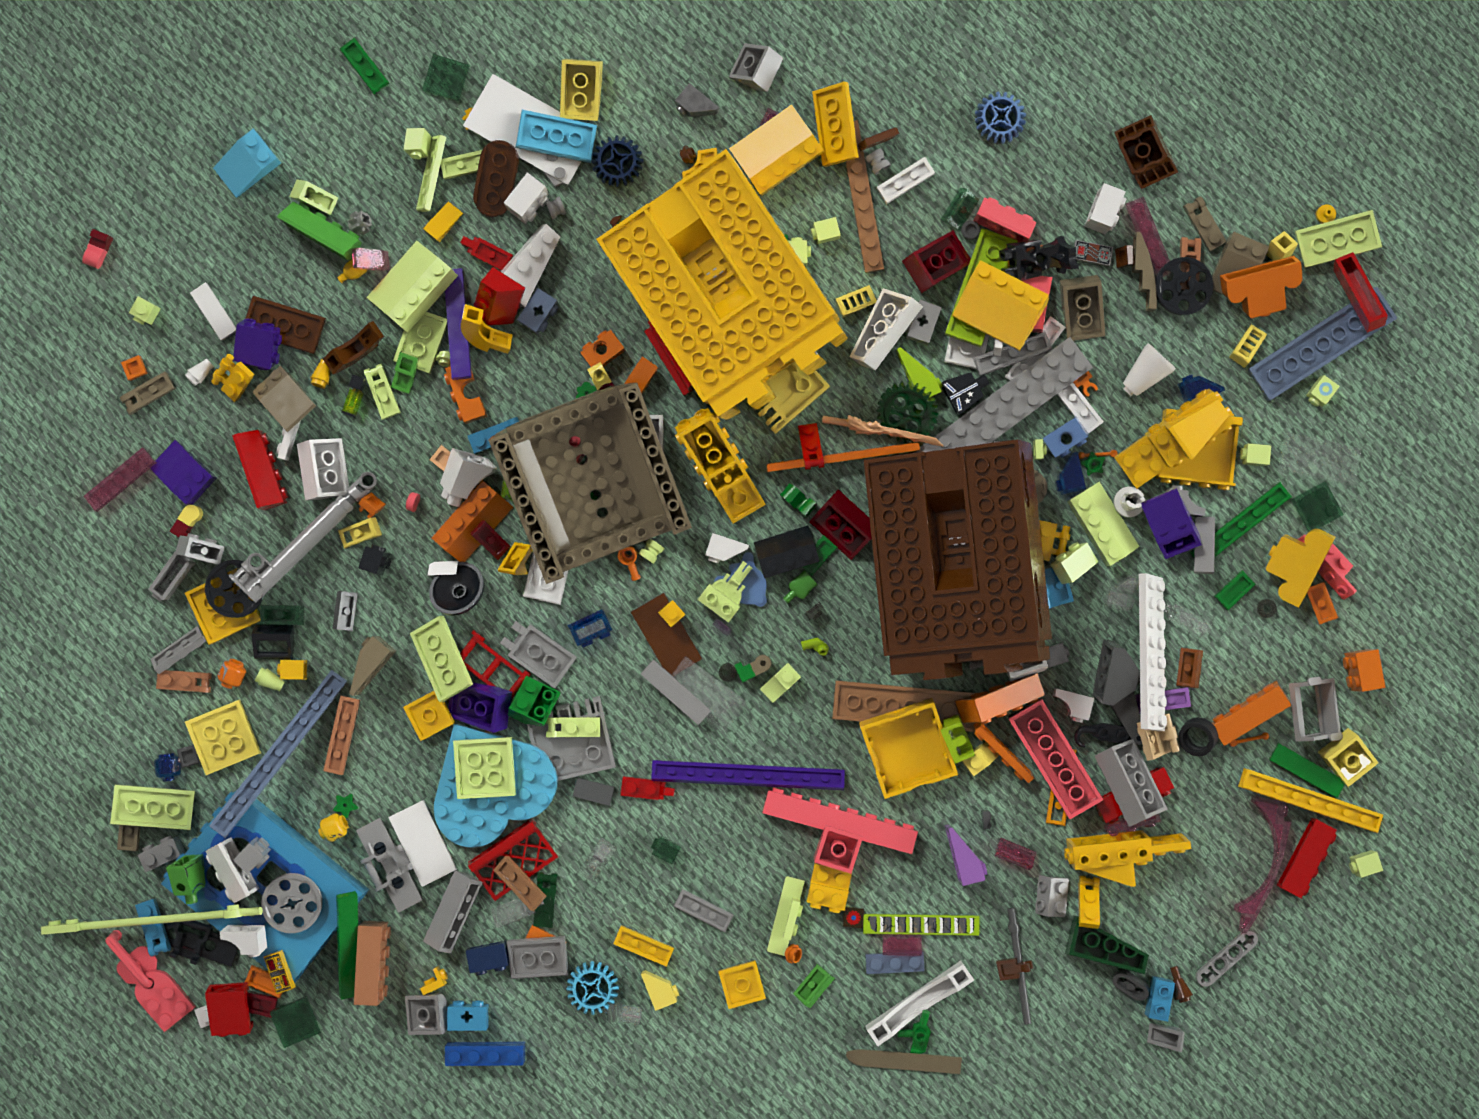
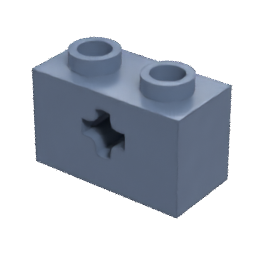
M537 288L517 321L538 335L540 331L544 332L549 324L547 320L550 315L554 316L558 311V301ZM541 308H542L543 315H540V314H539V315L537 316V314H536V312H535L536 309H537V310H541Z

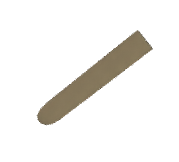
M865 1049L846 1052V1057L850 1062L864 1067L960 1074L962 1057Z

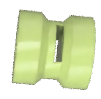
M650 538L646 541L645 548H641L639 554L654 564L657 560V555L662 553L665 548Z

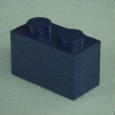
M506 940L466 949L470 974L475 973L476 976L487 973V970L494 969L495 972L503 971L509 965Z

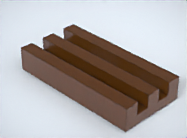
M897 127L864 139L859 143L858 147L860 151L891 140L900 133Z

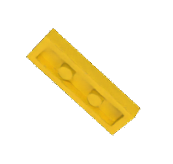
M622 925L613 943L666 967L674 950L672 946Z

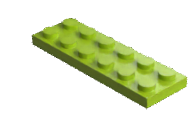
M983 228L981 229L952 314L980 260L999 270L1008 267V261H1001L999 251L1007 248L1006 244L1017 243V240ZM951 314L944 335L981 348L985 333L952 317Z

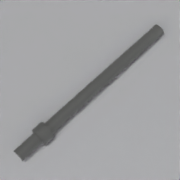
M1008 908V931L1011 933L1014 958H1017V963H1021L1023 960L1019 939L1020 925L1017 922L1015 908ZM1020 972V978L1017 980L1024 1024H1031L1025 974Z

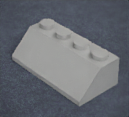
M1134 739L1095 755L1098 765L1106 778V782L1110 786L1129 827L1168 810Z

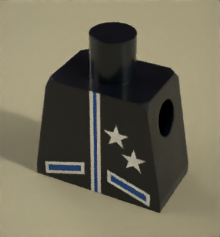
M970 372L945 380L941 384L956 415L959 416L984 396L981 389L988 386L989 382L985 375L975 379Z

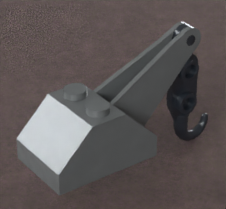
M1103 639L1093 696L1102 704L1110 705L1121 725L1099 723L1078 728L1074 734V741L1082 748H1085V744L1080 742V736L1083 733H1089L1101 741L1123 743L1134 739L1137 745L1142 744L1141 737L1137 731V723L1141 721L1134 694L1137 684L1140 683V670L1127 651L1115 641Z

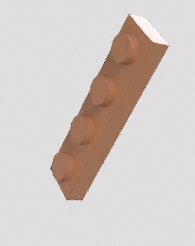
M340 696L323 770L325 772L344 775L360 699Z

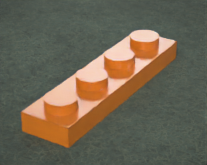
M980 722L974 724V734L981 741L985 740L989 744L988 748L994 754L998 753L1002 757V762L1007 767H1013L1016 770L1014 773L1020 780L1025 779L1030 783L1034 779L1032 771L984 724L981 725Z

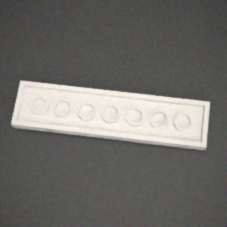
M1143 573L1139 574L1141 729L1165 731V726L1167 725V718L1165 716L1167 704L1165 697L1166 678L1164 677V668L1166 667V659L1164 658V649L1166 647L1164 629L1166 624L1164 620L1165 602L1163 600V592L1165 590V583L1161 577Z

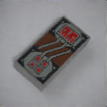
M1075 240V258L1077 261L1110 266L1113 247Z

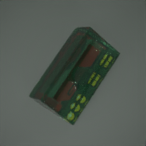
M960 188L940 220L960 231L978 203L979 198L967 188Z

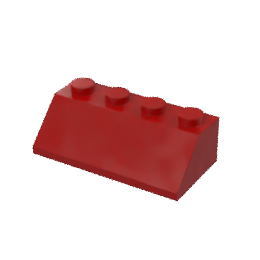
M261 430L232 435L256 507L266 511L286 504L288 493L286 488L281 486L280 480H282L279 469H275L273 462H276L273 451H269L267 445L270 444L268 435L266 433L263 434Z

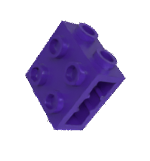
M249 318L239 322L236 327L233 361L242 362L245 366H257L260 370L271 369L278 364L280 358L278 353V346H280L282 341L280 328L274 327L271 323H256L254 319Z

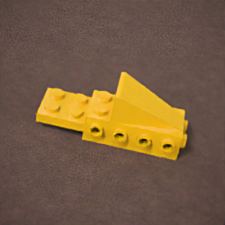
M1210 389L1202 390L1196 395L1195 399L1182 404L1179 410L1165 416L1164 420L1159 424L1152 425L1148 432L1145 433V436L1114 457L1136 489L1166 468L1179 466L1185 457L1190 460L1193 459L1205 444L1208 445L1216 439V435L1226 433L1232 428L1231 425L1235 423L1232 419L1234 414L1229 407L1225 408L1222 405L1223 398L1217 391L1213 392Z
M709 408L700 409L693 417L683 419L675 427L677 431L675 437L680 445H685L686 450L684 452L689 460L693 459L696 463L694 468L698 475L704 476L705 480L703 483L707 490L713 491L734 524L766 504L746 472L748 468L743 458L739 460L736 455L739 451L734 442L730 444L727 440L730 436L725 427L720 428L718 425L721 422L715 412L711 413Z
M1143 830L1067 838V848L1064 849V855L1069 865L1071 864L1075 870H1082L1135 887L1134 863L1136 865L1148 864L1147 862L1153 861V853L1158 856L1165 855L1166 852L1170 851L1184 853L1186 852L1185 850L1191 849V841L1182 833L1149 837Z

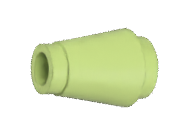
M261 668L255 678V682L258 685L279 692L285 683L268 668Z

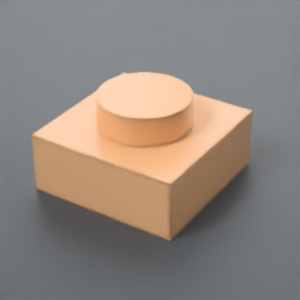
M441 445L430 458V461L444 471L451 452Z

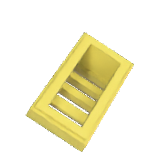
M870 285L835 299L842 318L876 304L877 300ZM867 291V294L871 300L869 302H867L863 294V292ZM860 294L864 304L860 305L856 295ZM853 297L856 307H853L850 298ZM843 301H847V304L850 308L849 310H846Z
M1251 324L1229 358L1245 368L1267 334ZM1250 332H1255L1253 334L1259 337L1260 339L1256 340L1255 338L1250 336ZM1248 339L1249 341H1251L1252 343H1254L1255 346H1252L1251 344H1249V343L1246 342L1245 340ZM1242 345L1249 349L1251 352L1249 353L1246 350L1242 349Z

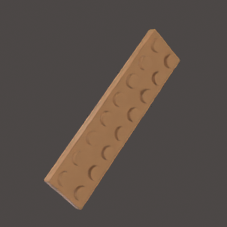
M835 680L832 719L861 722L933 698L941 724L943 725V720L957 714L961 719L955 701L971 699L970 695L975 693ZM962 722L965 731L975 732L974 724L976 722Z

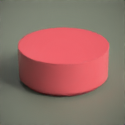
M415 492L409 494L406 501V509L408 511L415 512L417 510L420 494Z

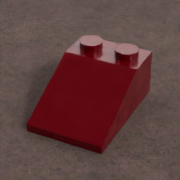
M954 230L916 250L902 260L920 292L923 293L968 266L971 258Z

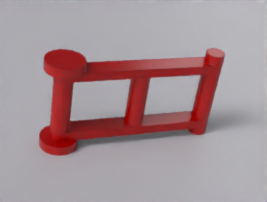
M473 630L471 633L474 636L460 652L466 668L487 685L496 686L488 679L503 662L520 675L509 690L512 692L513 698L525 677H529L531 674L527 670H524V672L520 671L484 643L485 638ZM477 643L496 657L483 674H480L464 661Z

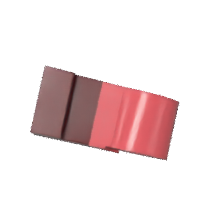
M92 229L90 233L91 238L84 252L82 262L99 269L114 238Z

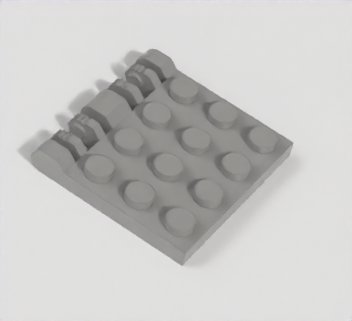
M600 696L592 697L595 713L592 712L590 699H585V707L588 714L581 716L578 701L573 702L576 717H600V737H546L548 724L544 726L527 724L531 744L540 748L549 756L548 758L556 769L557 781L616 767ZM569 703L556 706L558 717H572ZM553 710L549 717H554ZM556 724V731H561V724Z

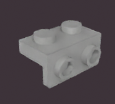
M1039 875L1035 904L1036 914L1047 917L1066 916L1069 878Z

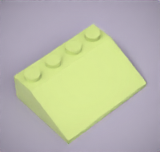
M416 241L367 298L408 333L458 275L440 258Z

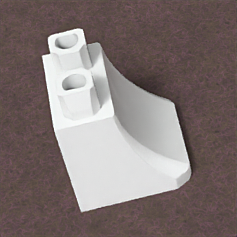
M452 448L440 482L444 488L441 496L447 499L449 505L459 507L462 498L467 499L476 485L487 476L495 473L497 467L487 458Z

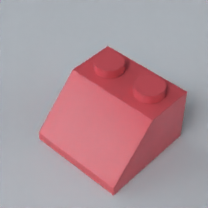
M826 825L815 851L814 863L852 874L863 836Z

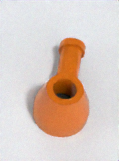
M629 546L619 550L618 560L628 566L631 580L636 581L641 578L635 565L637 551L633 546ZM626 551H631L632 555H628Z

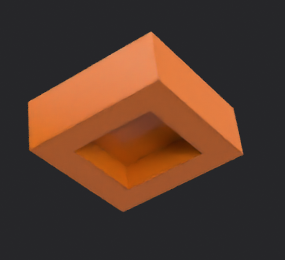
M139 355L121 362L129 381L148 374Z

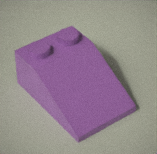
M945 825L958 881L962 886L985 881L984 875H987L985 863L978 859L951 826Z

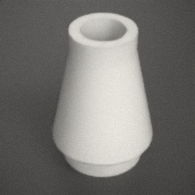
M205 359L188 369L185 376L196 386L203 382L214 366L208 359Z

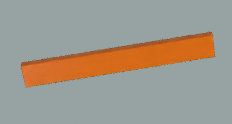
M918 442L823 455L824 464L917 451L920 450ZM803 458L768 463L766 465L767 472L805 467Z

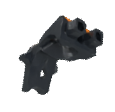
M1058 236L1053 242L1045 245H1040L1042 240L1006 244L1007 248L999 251L1001 261H1008V267L1001 268V271L1021 281L1042 276V271L1051 267L1056 268L1058 273L1064 274L1066 269H1079L1075 258L1076 247L1066 243L1064 236ZM1038 255L1043 256V262L1039 263L1037 261ZM1031 266V271L1026 272L1027 267Z

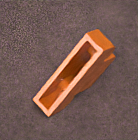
M1290 256L1220 275L1222 293L1233 303L1242 302L1243 311L1250 318L1266 317L1271 315V313L1285 310V286L1296 288L1302 282L1301 261L1295 256Z

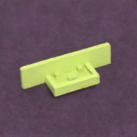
M789 876L785 877L767 948L768 952L785 956L789 940H791L792 935L796 936L798 925L795 924L796 918L801 916L803 906L800 905V897L804 880Z

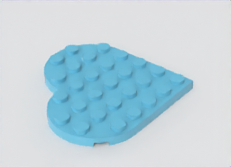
M454 724L434 801V816L441 832L457 845L480 847L497 839L506 829L510 819L526 820L543 812L552 802L557 790L556 769L548 758L549 756L543 750L532 744L512 739L515 796L457 799L453 741L500 738L503 736Z

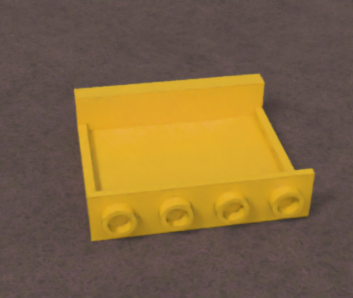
M1163 410L1162 421L1164 420L1165 416L1172 412L1175 413L1177 410ZM1232 417L1235 423L1231 425L1232 428L1229 431L1216 435V439L1208 445L1205 444L1193 459L1190 460L1185 457L1179 466L1168 467L1156 475L1155 478L1161 479V483L1169 484L1172 483V480L1180 481L1179 485L1184 486L1198 483V487L1210 488V485L1218 486L1217 489L1229 490V487L1236 486V483H1233L1239 426H1242L1243 418Z

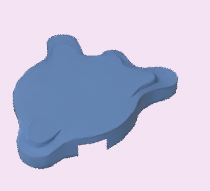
M746 552L743 555L742 561L746 562L747 565L742 572H744L748 565L753 569L737 588L739 590L742 585L746 586L742 591L740 603L754 604L762 607L767 602L765 596L766 579H764L762 572L756 568L753 554ZM742 561L729 566L731 575L727 582L741 565ZM717 576L714 582L723 579L725 576Z

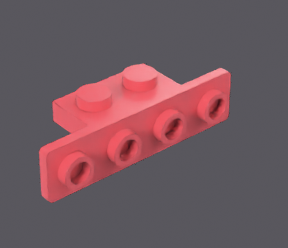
M1304 534L1303 536L1299 537L1297 540H1299V541L1305 543V542H1304V539H1305V536H1306V535ZM1332 544L1318 573L1343 600L1352 596L1357 591L1345 578V575L1351 570L1353 565Z

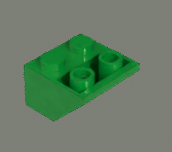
M526 676L509 708L508 716L524 724L544 726L561 692Z

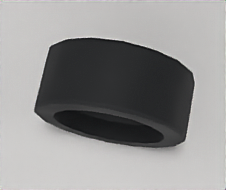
M1192 718L1182 726L1179 732V742L1185 752L1190 755L1204 756L1211 752L1218 742V732L1216 727L1205 718ZM1197 727L1204 730L1209 738L1208 744L1204 747L1193 744L1188 737L1190 728Z

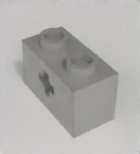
M920 300L918 303L923 308L905 330V333H907V339L928 346L942 307ZM924 318V322L927 324L919 326L920 322L917 320Z

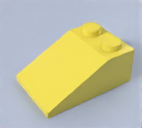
M562 60L561 118L598 121L603 61Z

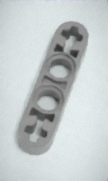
M1250 930L1242 931L1196 972L1197 982L1205 987L1212 985L1256 946L1258 942L1257 935ZM1245 935H1252V942H1246L1245 944H1243V946L1246 947L1243 950L1242 947L1239 944H1237V942L1239 941L1240 943H1243L1246 940V938L1244 937ZM1233 946H1236L1239 950L1238 955L1235 957L1229 955V949ZM1218 959L1224 961V967L1220 970L1214 967V963ZM1209 966L1217 973L1215 976L1213 973L1209 974L1207 982L1205 980L1201 981V974H1208L1210 972Z

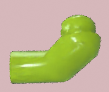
M819 638L801 641L803 650L813 648L821 656L828 654V645Z

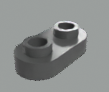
M1125 969L1117 970L1114 973L1113 984L1116 988L1138 1001L1145 1000L1148 997L1149 986L1146 982Z

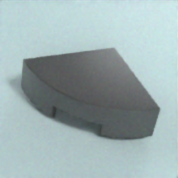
M981 810L983 830L990 829L991 812L989 810Z

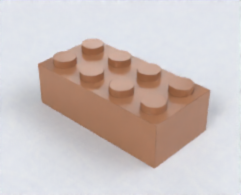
M364 921L358 925L354 1005L378 1006L384 1000V997H387L388 985H385V977L389 975V966H386V958H389L390 946H387V938L390 939L391 927H388V922Z

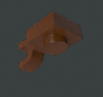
M1017 958L996 961L1000 981L1019 979L1020 972H1030L1034 968L1032 960L1017 963Z

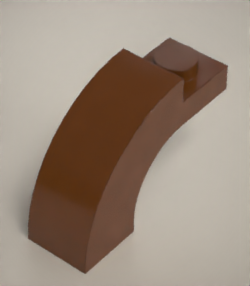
M374 321L369 322L348 342L333 348L323 358V361L333 375L339 373L377 348L384 335Z

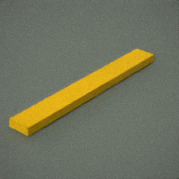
M1246 768L1243 769L1238 785L1240 788L1378 833L1383 814Z

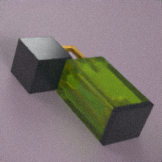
M352 374L348 385L350 389L341 413L356 417L364 395L362 391L366 379Z

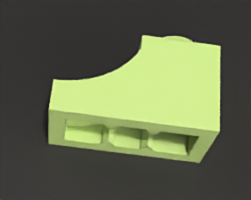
M298 179L289 196L328 215L332 214L338 197L307 181Z
M787 663L760 690L773 703L797 682L801 676Z

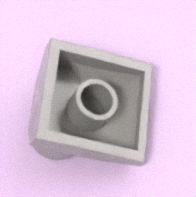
M442 993L405 996L408 1035H441L446 1032L447 1000Z

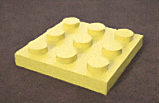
M241 700L185 721L205 775L212 774L261 754Z

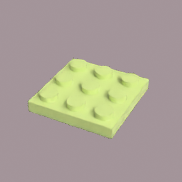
M512 737L453 741L457 799L516 795Z

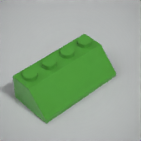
M292 202L277 216L286 226L347 261L354 258L362 244L357 234L350 230L348 233L343 231V226L334 221L332 224L326 221L327 217L319 212L315 214L310 212V207L302 202L299 205Z

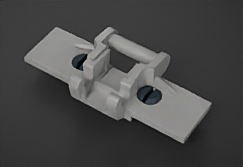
M381 818L357 829L356 832L369 855L360 862L365 865L376 887L374 888L375 891L386 888L398 913L422 901L423 899L410 876L409 870L413 867L401 844L396 846L393 843ZM376 858L378 862H381L387 874V882L382 883L371 859Z

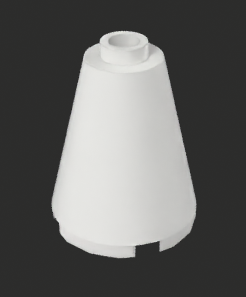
M1148 343L1123 382L1125 387L1123 389L1130 396L1133 394L1138 396L1171 374L1176 368Z

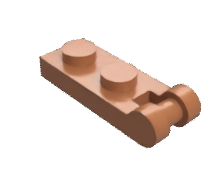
M1181 237L1180 257H1190L1200 261L1201 238L1190 240L1188 237ZM1188 247H1193V252L1187 251ZM1181 262L1179 266L1180 270L1182 272H1188V263ZM1198 272V273L1196 274V280H1197L1198 282H1199V274H1200V272ZM1187 281L1179 284L1182 286V291L1188 289V287L1186 286Z
M165 670L160 674L157 673L156 689L210 693L209 679H212V673ZM197 678L202 679L201 686H196Z

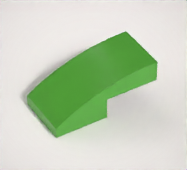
M403 352L399 353L391 388L408 394L411 392L419 358Z

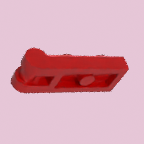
M817 423L798 425L805 470H810L811 467L817 466L824 468V458Z

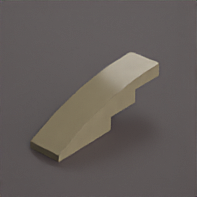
M1136 232L1133 235L1134 264L1132 265V273H1139V292H1146V311L1153 312L1157 309L1154 270L1141 232Z

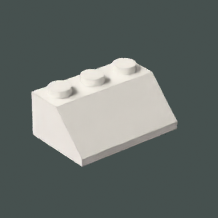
M342 438L307 440L298 443L297 449L305 501L338 497L340 494L344 496L349 488Z
M231 837L206 850L207 861L210 865L214 866L217 871L215 874L220 883L223 882L227 897L234 903L259 889L251 872L247 874L233 861L240 852Z

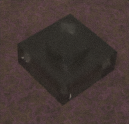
M818 602L804 615L808 620L811 618L816 620L823 614L821 610L824 607Z

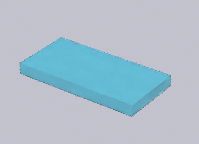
M522 110L515 148L591 163L597 125Z

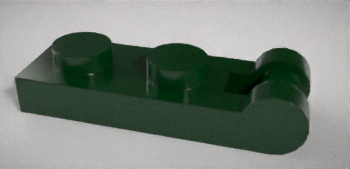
M538 872L537 886L547 897L534 911L533 926L553 928L557 873L547 875L544 872ZM543 882H549L551 884L550 888L543 887Z

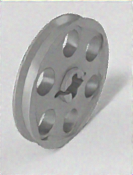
M298 873L281 875L275 878L263 893L261 901L263 915L266 921L278 931L284 933L302 932L312 926L320 915L322 909L321 892L315 882L305 875ZM288 880L291 884L290 889H281L280 881ZM307 883L310 886V892L302 893L299 889L300 884ZM275 895L278 899L277 904L270 905L267 902V897ZM289 899H292V901H298L294 906L295 908H293L291 905H286L289 902ZM310 901L315 902L317 905V909L313 912L308 911L306 908V904ZM277 913L283 914L284 922L276 923L274 915ZM297 916L302 917L304 925L296 926L293 923V919Z

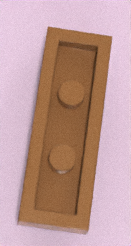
M505 856L493 870L531 911H535L547 897L509 856Z

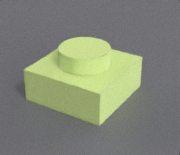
M1037 439L1033 441L1034 460H1042L1044 455L1047 454L1046 444H1043V439Z

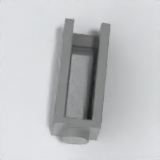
M174 552L148 590L152 592V596L159 601L169 600L196 562L188 557L176 555Z

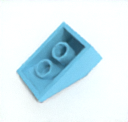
M253 128L231 147L213 169L237 198L280 165L281 162Z

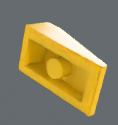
M448 201L423 229L440 243L463 213Z

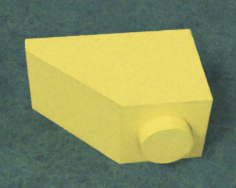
M986 741L974 749L975 756L962 761L972 776L985 769L999 756L998 753L994 754L988 748L989 744Z
M642 971L641 976L655 1011L677 1002L679 992L676 985L672 986L671 981L651 972Z

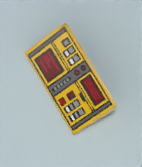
M283 950L264 956L276 994L294 989L296 986Z

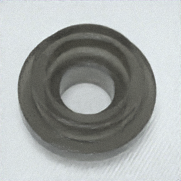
M1263 599L1257 605V612L1263 618H1270L1276 613V604L1270 599ZM1264 605L1269 606L1268 612L1263 610Z
M724 663L719 669L720 678L728 682L735 680L737 677L736 668L731 663Z

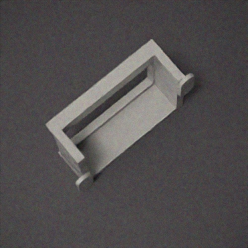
M1320 677L1308 678L1307 681L1289 683L1295 741H1316L1329 738L1330 741L1342 740L1343 734L1340 731L1334 678L1321 679ZM1315 685L1320 732L1305 735L1300 687Z

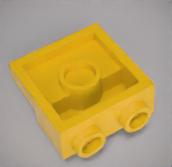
M814 863L806 900L807 903H810V907L821 909V906L829 907L828 911L840 913V910L845 911L852 874Z

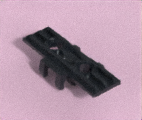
M198 921L164 923L170 945L174 948L169 955L170 957L177 958L180 955L191 959L190 963L194 965L203 957L232 967L238 947L227 940H220V933L213 932V925ZM183 925L203 931L205 935L201 936L182 929ZM171 928H174L176 933L175 939L169 935ZM155 939V942L160 943V939ZM206 941H214L215 949L208 950L205 945Z

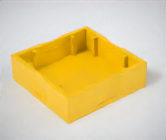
M933 698L859 722L884 799L911 791L920 785L935 783L958 775L954 760L940 731L943 727Z

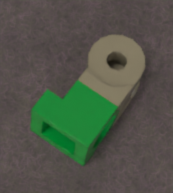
M759 655L755 661L745 666L739 662L734 667L743 683L767 671L771 667V659L766 655Z

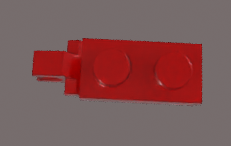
M463 236L460 242L469 248L467 252L471 256L500 271L513 258L512 254L480 237H474L471 240Z
M623 776L620 796L664 800V795L674 796L675 789L665 787L666 782Z

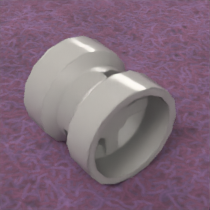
M881 148L870 153L865 158L867 163L871 164L874 175L879 174V170L883 168L886 170L891 166L890 162L884 158V152Z

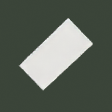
M458 561L433 562L429 565L428 575H454L457 572Z

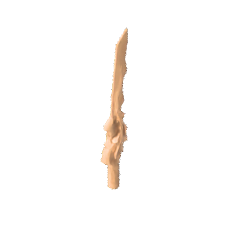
M848 415L847 419L823 416L822 423L845 426L849 430L856 431V434L881 435L884 433L889 434L891 437L908 438L913 442H925L936 446H944L934 437L884 427L877 421L866 423L860 418L858 419L851 415Z

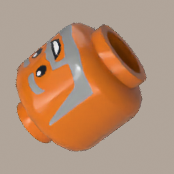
M229 659V661L222 663L217 677L222 682V686L232 689V687L241 685L246 674V668L241 661Z

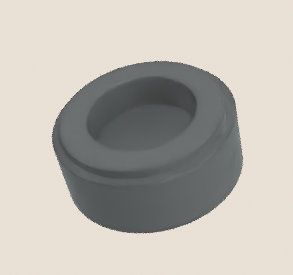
M972 220L965 222L961 228V234L967 240L976 239L981 231L979 224Z

